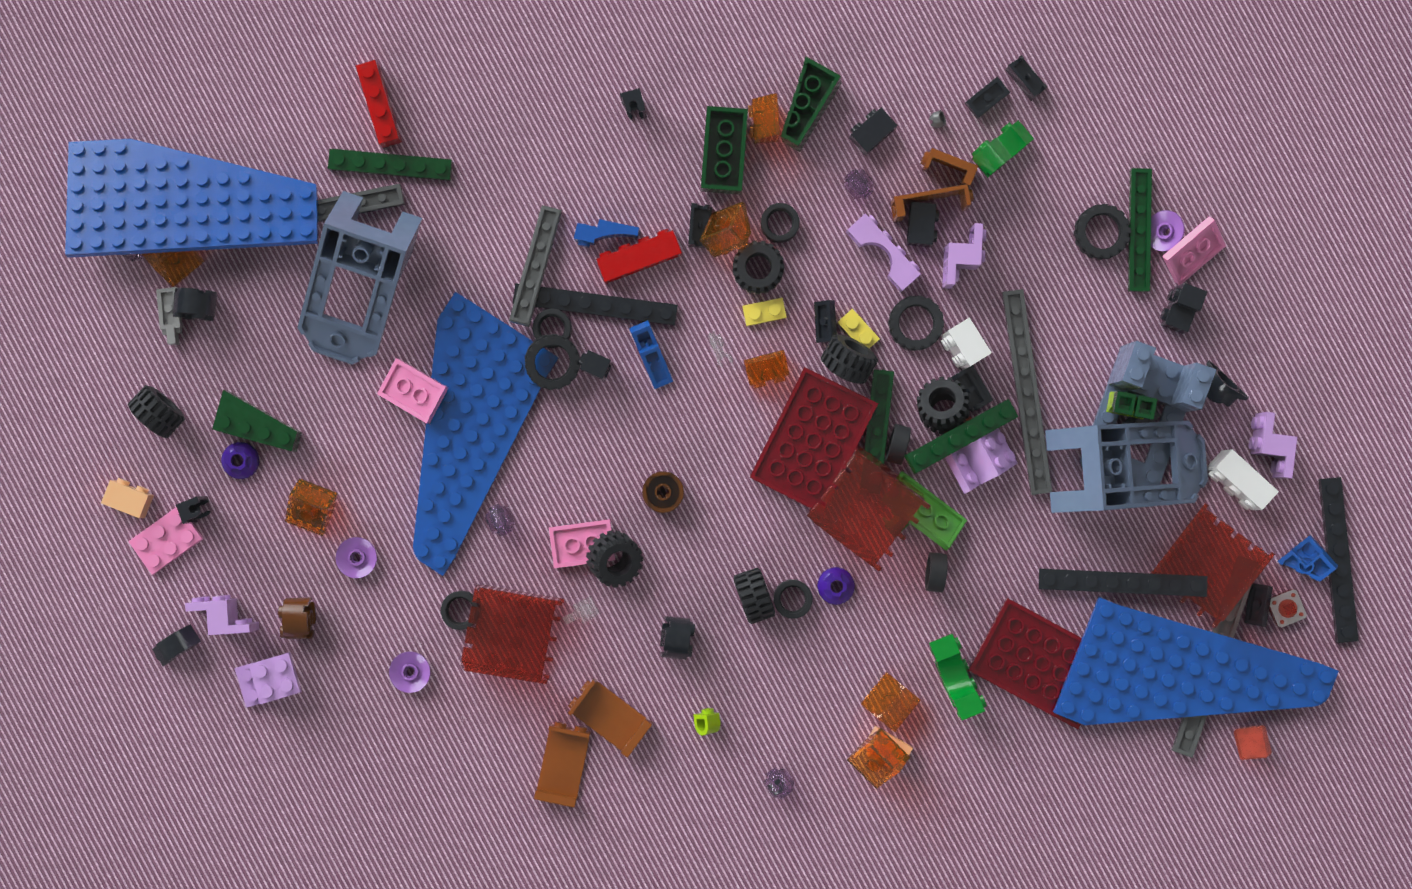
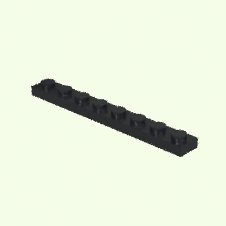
M515 283L513 304L519 287L518 283ZM541 287L535 307L643 322L648 320L650 323L675 326L678 305Z
M1341 477L1318 479L1326 553L1338 565L1337 569L1328 575L1335 642L1359 641Z
M1039 568L1038 589L1207 597L1208 576Z

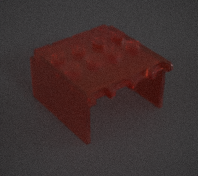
M858 445L855 449V454L846 464V467L852 471L849 473L845 469L841 470L833 481L839 488L836 489L830 485L820 498L826 505L824 506L817 502L812 509H809L807 517L880 572L883 568L877 564L884 553L890 557L894 555L888 549L897 536L903 541L907 538L901 531L910 520L918 524L919 520L913 515L921 505L927 509L931 505L924 500L922 492Z
M1205 503L1151 573L1208 576L1207 597L1183 596L1179 602L1183 604L1187 598L1201 608L1196 615L1200 617L1206 611L1216 619L1212 624V627L1216 628L1220 622L1226 619L1275 554L1273 552L1267 554L1256 545L1251 551L1247 548L1252 542L1239 532L1232 538L1231 534L1235 529L1222 520L1217 526L1213 523L1218 517L1206 509L1209 505Z
M476 584L472 602L480 603L479 607L471 606L468 622L476 624V626H467L464 643L472 644V647H463L460 665L462 669L468 672L547 684L550 676L543 674L545 661L553 662V657L546 656L549 641H557V637L550 636L553 620H561V617L554 616L556 605L562 606L564 599Z

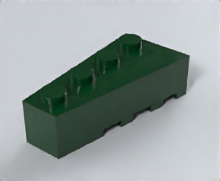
M805 57L797 88L781 134L782 142L799 152L804 147L842 84L839 74L808 57Z
M223 390L212 430L297 452L302 435L301 431L236 396L234 393Z

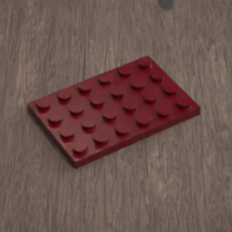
M804 367L749 478L824 514L878 403Z
M1006 598L968 671L1068 725L1079 729L1080 723L1055 714L1053 710L1082 638Z

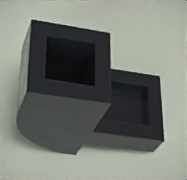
M191 624L157 643L152 650L162 666H165L179 655L192 649L201 640Z

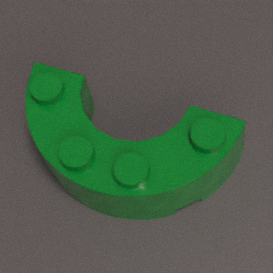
M1019 120L1013 125L1009 122L1001 129L1002 134L991 142L986 140L971 154L973 162L987 178L1034 139Z
M953 634L930 642L929 647L932 655L935 657L936 661L934 662L953 707H956L958 711L957 715L960 720L963 721L985 712L984 708L987 707L983 695H978L973 677L969 678L967 674L969 667L965 658H961L959 650L962 649L958 637L954 638Z

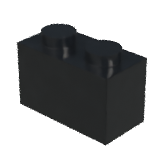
M882 107L877 111L873 109L867 114V120L862 125L859 122L850 130L852 134L849 139L865 156L898 126Z
M911 202L906 245L931 247L933 242H937L938 230H934L935 222L939 220V210H936V204Z
M588 350L587 354H582L578 364L581 366L580 370L605 381L613 362Z

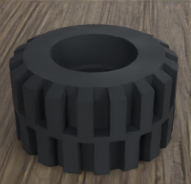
M756 240L750 244L746 243L744 247L738 250L734 257L733 275L735 281L742 289L747 290L749 293H768L776 288L783 276V256L780 255L778 249L773 247L774 245L771 243L767 244L765 243L766 241L757 242ZM754 256L766 258L771 267L768 276L763 279H754L749 276L746 270L748 260Z
M833 335L821 356V361L832 373L852 383L864 384L876 366L878 358L868 347L859 341L844 335Z
M939 377L937 381L934 378L930 384L925 383L923 385L924 389H920L919 396H917V407L920 419L924 422V426L927 429L930 427L932 432L935 433L938 430L939 434H944V431H950L965 423L966 419H969V411L971 409L968 392H966L964 385L961 386L959 381L953 382V378L950 377L947 380H944V377ZM941 400H950L955 403L947 411L933 409V406Z
M145 385L128 403L132 414L149 430L163 438H169L185 420L181 410L169 398L148 385Z
M607 531V535L604 533L600 534V538H595L593 540L594 544L589 545L588 549L590 552L586 554L589 560L586 562L590 567L589 570L601 583L608 587L612 585L613 588H618L619 584L623 587L626 586V582L631 583L634 581L632 578L639 575L637 571L642 569L643 566L640 563L643 561L642 551L625 533ZM622 551L620 561L613 566L607 567L610 556Z
M757 567L734 575L733 580L748 622L754 624L774 617L775 609L761 570Z

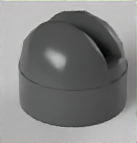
M941 110L931 114L929 120L933 121L930 124L932 127L940 128L946 126V118Z

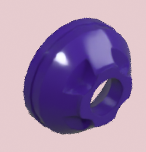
M236 442L229 445L224 450L221 458L224 471L235 479H246L252 476L257 471L260 462L257 450L245 442ZM236 454H240L243 457V464L238 467L232 463V458Z
M832 567L820 575L817 588L823 600L830 604L838 605L845 603L852 597L855 583L847 570ZM835 580H839L843 584V589L838 593L831 590V583Z

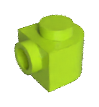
M713 708L702 709L701 713L693 715L695 729L699 735L704 736L719 731L721 725L720 715L718 712H714Z

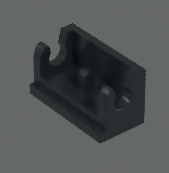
M1022 55L1006 68L1007 73L1030 101L1048 87L1028 65Z
M640 88L620 93L622 105H625L626 113L630 120L633 119L631 111H636V109L639 111L641 119L647 118Z
M691 203L689 247L709 248L712 207L710 205L701 206L697 203Z
M973 365L951 377L953 382L957 380L961 386L964 385L966 388L971 413L993 401L992 396Z
M196 496L176 504L183 524L197 523V520L211 513V511L204 513L200 511V506L209 502L208 496Z

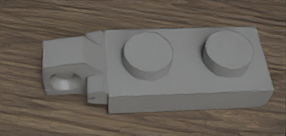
M178 287L156 289L160 330H162L163 335H167V344L179 345V334L182 333L183 328L182 318L173 317L175 288Z

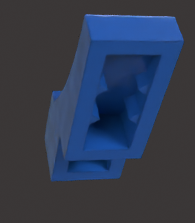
M599 219L597 227L577 223L574 240L578 242L579 246L590 248V245H595L596 241L606 238H639L640 228Z
M648 320L629 328L654 389L673 382Z

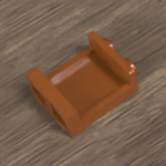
M931 148L929 152L926 151L920 162L923 165L922 170L924 171L929 168L932 160L963 172L964 175L960 185L968 184V187L971 186L978 166L934 148Z

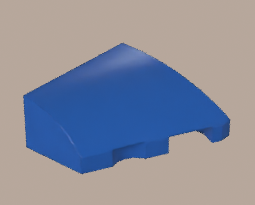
M1311 534L1277 561L1280 565L1284 564L1291 567L1296 572L1307 574L1319 582L1338 567Z

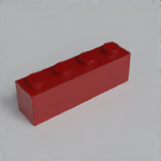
M376 60L356 65L379 145L382 148L402 143L379 64Z
M665 229L657 232L656 237L649 238V236L638 239V243L632 246L630 243L618 247L619 250L611 253L609 250L599 254L600 258L596 260L605 284L682 256L674 231Z

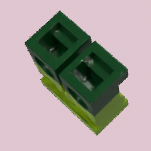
M1111 391L1106 412L1138 419L1154 420L1157 399L1141 395L1136 396V394L1121 391Z

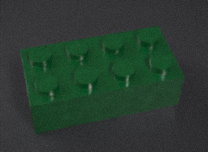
M707 106L701 192L742 195L748 109Z

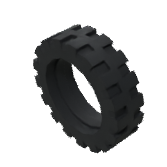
M1097 204L1085 210L1079 216L1074 226L1075 243L1080 247L1079 250L1087 254L1089 258H1096V260L1110 259L1123 251L1130 240L1129 235L1131 233V227L1129 228L1130 222L1124 216L1125 213L1122 210L1119 211L1116 206H1109L1108 204ZM1099 215L1108 216L1117 224L1119 230L1118 239L1110 248H1096L1088 241L1085 230L1088 222L1093 217Z
M920 295L909 296L897 303L890 313L888 320L890 335L904 349L906 348L911 351L924 350L936 343L941 336L944 327L943 313L940 311L939 306L930 298ZM913 306L922 307L931 314L933 328L926 338L911 340L901 332L899 319L902 312L907 308Z
M557 334L543 335L535 339L528 347L525 355V368L530 379L539 387L547 390H558L566 385L568 386L576 378L580 369L578 364L580 357L574 344L566 337ZM549 345L563 348L569 355L570 360L566 373L555 379L542 376L535 365L538 352Z

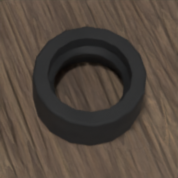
M786 203L770 205L761 217L763 234L774 243L790 241L795 237L799 229L800 219L798 213L792 206ZM777 211L787 213L792 220L790 231L783 235L772 233L768 226L769 217Z
M558 309L543 310L534 319L532 330L536 339L543 336L540 331L541 323L544 319L551 316L561 319L564 323V333L562 336L568 340L571 337V321L565 313ZM549 345V346H545V347H548V348H558V347H560V346Z
M899 424L894 425L885 461L902 465L911 435L910 427Z
M929 553L925 572L926 591H944L948 568L947 554Z
M789 579L777 586L773 602L776 610L782 616L797 619L804 616L810 610L812 593L805 583ZM797 587L804 593L805 602L799 610L789 611L782 606L781 595L786 588Z
M468 591L453 592L441 604V617L445 624L452 629H468L476 624L480 618V602L475 595ZM458 598L468 600L473 608L470 619L462 623L454 621L449 615L450 604Z

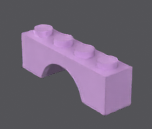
M865 213L847 229L846 233L859 248L866 245H874L887 253L890 259V272L887 278L901 293L921 275L918 272L920 268L914 261L909 262L905 257V251L899 245L896 247L891 242L892 237L885 230L882 232L877 226L879 224L872 215L868 217Z

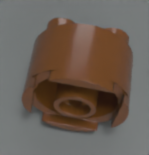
M660 471L647 478L643 485L642 495L650 509L666 513L676 509L681 504L684 497V488L676 475ZM661 486L669 489L666 498H662V495L657 493L661 490Z
M312 597L286 598L283 600V606L278 608V616L282 618V626H280L281 638L312 639L314 637L315 630H311L313 624H316L315 603L311 602Z

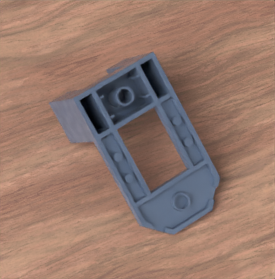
M343 191L324 223L297 328L302 335H305L309 341L308 345L313 352L349 364H355L360 359L376 355L379 350L396 287L413 252L422 218L402 212L392 233L357 221L363 197ZM336 266L376 280L363 327L324 314Z
M1139 341L1123 345L1119 349L1092 426L1117 423L1119 415L1106 412L1111 391L1136 394V396L1141 395L1155 398L1158 404L1164 405L1159 422L1183 421L1186 412L1202 410L1216 369L1197 362L1185 366L1154 355L1156 347ZM1169 442L1151 443L1144 462L1131 458L1133 487L1160 485L1170 458ZM1081 455V458H1080V461H1079L1080 464H1081V466H1082V455Z
M1189 420L1094 425L1045 430L1047 451L1081 449L1084 490L1050 492L1051 513L1103 511L1195 503L1199 497L1197 495L1199 490L1204 488L1208 482L1205 440L1200 434L1195 433L1192 429L1193 425ZM1169 442L1173 484L1133 487L1130 445Z

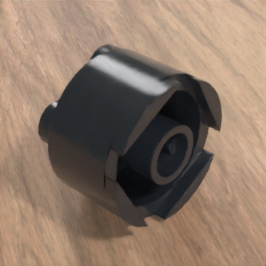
M175 288L173 317L187 320L201 319L203 321H214L217 292L209 290L204 292L194 288Z
M664 616V620L667 623L662 624L660 646L664 647V652H660V657L686 660L687 657L692 656L693 645H690V636H694L695 624L690 621V618Z

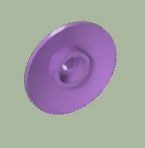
M1163 210L1151 217V247L1153 249L1169 251L1183 239L1185 226L1182 218L1177 213ZM1170 229V233L1166 236V230Z
M352 537L340 544L336 552L337 567L344 575L350 578L367 576L375 568L377 562V553L371 542L361 537ZM355 554L361 555L360 561L354 559Z
M412 651L403 652L391 662L389 677L392 684L398 690L405 693H414L424 688L428 683L430 666L426 658L421 654ZM408 668L414 669L413 675L408 674Z

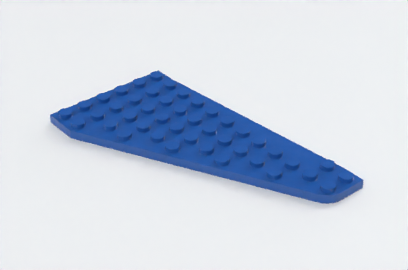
M457 292L453 294L437 320L431 378L447 386L448 390L430 424L426 423L413 540V551L416 558L442 576L445 575L456 558L480 507L541 390V387L530 379L525 368V355L533 341ZM542 348L536 355V369L542 376L547 378L559 357Z
M1098 597L1053 713L1083 725L1315 707L1323 704L1328 699L1339 671L1314 661L1134 610Z

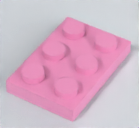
M1208 217L1162 257L1174 282L1181 285L1225 248L1226 244L1215 220Z
M396 358L377 394L421 421L430 424L448 387L401 359Z
M174 508L128 542L149 572L154 575L204 538L194 524H183L177 508Z
M610 519L549 527L554 568L587 564L586 561L589 559L586 557V554L590 552L588 549L589 545H593V540L595 538L599 539L600 534L604 533L607 535V531H612ZM615 553L610 556L608 561L616 560Z

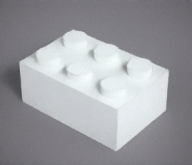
M970 317L941 335L943 347L946 351L950 350L954 356L951 358L954 365L962 370L991 354L990 349Z
M1233 449L1222 450L1207 466L1209 477L1215 482L1220 481L1224 485L1223 489L1229 495H1235L1240 500L1238 503L1246 510H1263L1279 492Z

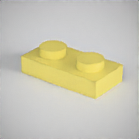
M783 298L742 306L746 326L787 318Z
M853 309L837 322L850 338L859 341L868 348L872 347L880 339Z

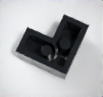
M1186 283L1171 289L1167 297L1169 304L1160 315L1162 320L1161 326L1182 334L1189 332L1195 313L1201 311L1208 291Z

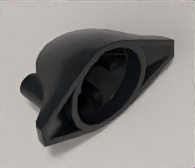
M1210 360L1206 363L1208 367L1216 369L1207 394L1208 399L1215 403H1224L1227 407H1230L1237 399L1247 400L1249 398Z

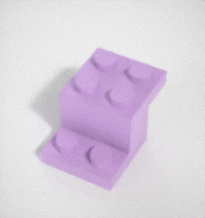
M975 223L969 229V244L948 243L944 247L942 289H951L959 281V269L976 270L981 266L982 262H985V250H982V244L986 241V229H983V224Z
M1256 413L1251 421L1253 437L1249 439L1250 454L1275 457L1270 467V471L1273 473L1272 478H1292L1297 437L1273 434L1275 413Z
M999 428L945 457L964 494L1018 464L1014 453L1006 443L1004 434L1000 432Z
M230 595L212 597V600H210V596L192 598V602L185 603L186 612L207 611L208 635L248 633L259 630V621L252 622V618L238 620L237 598L230 599Z
M290 652L235 668L246 708L302 692Z

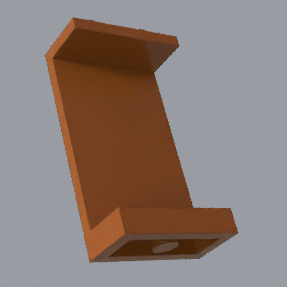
M968 184L894 196L890 202L893 222H901L906 216L904 204L957 195L960 197L962 211H966L970 207L971 202L974 201L973 191L968 188Z
M593 678L591 682L587 680L580 689L583 692L579 698L574 697L568 705L570 708L568 714L576 716L620 749L621 754L628 758L653 722Z
M555 721L554 724L549 725V734L534 799L574 808L591 732L587 731V728L576 725L575 728L567 727V723Z

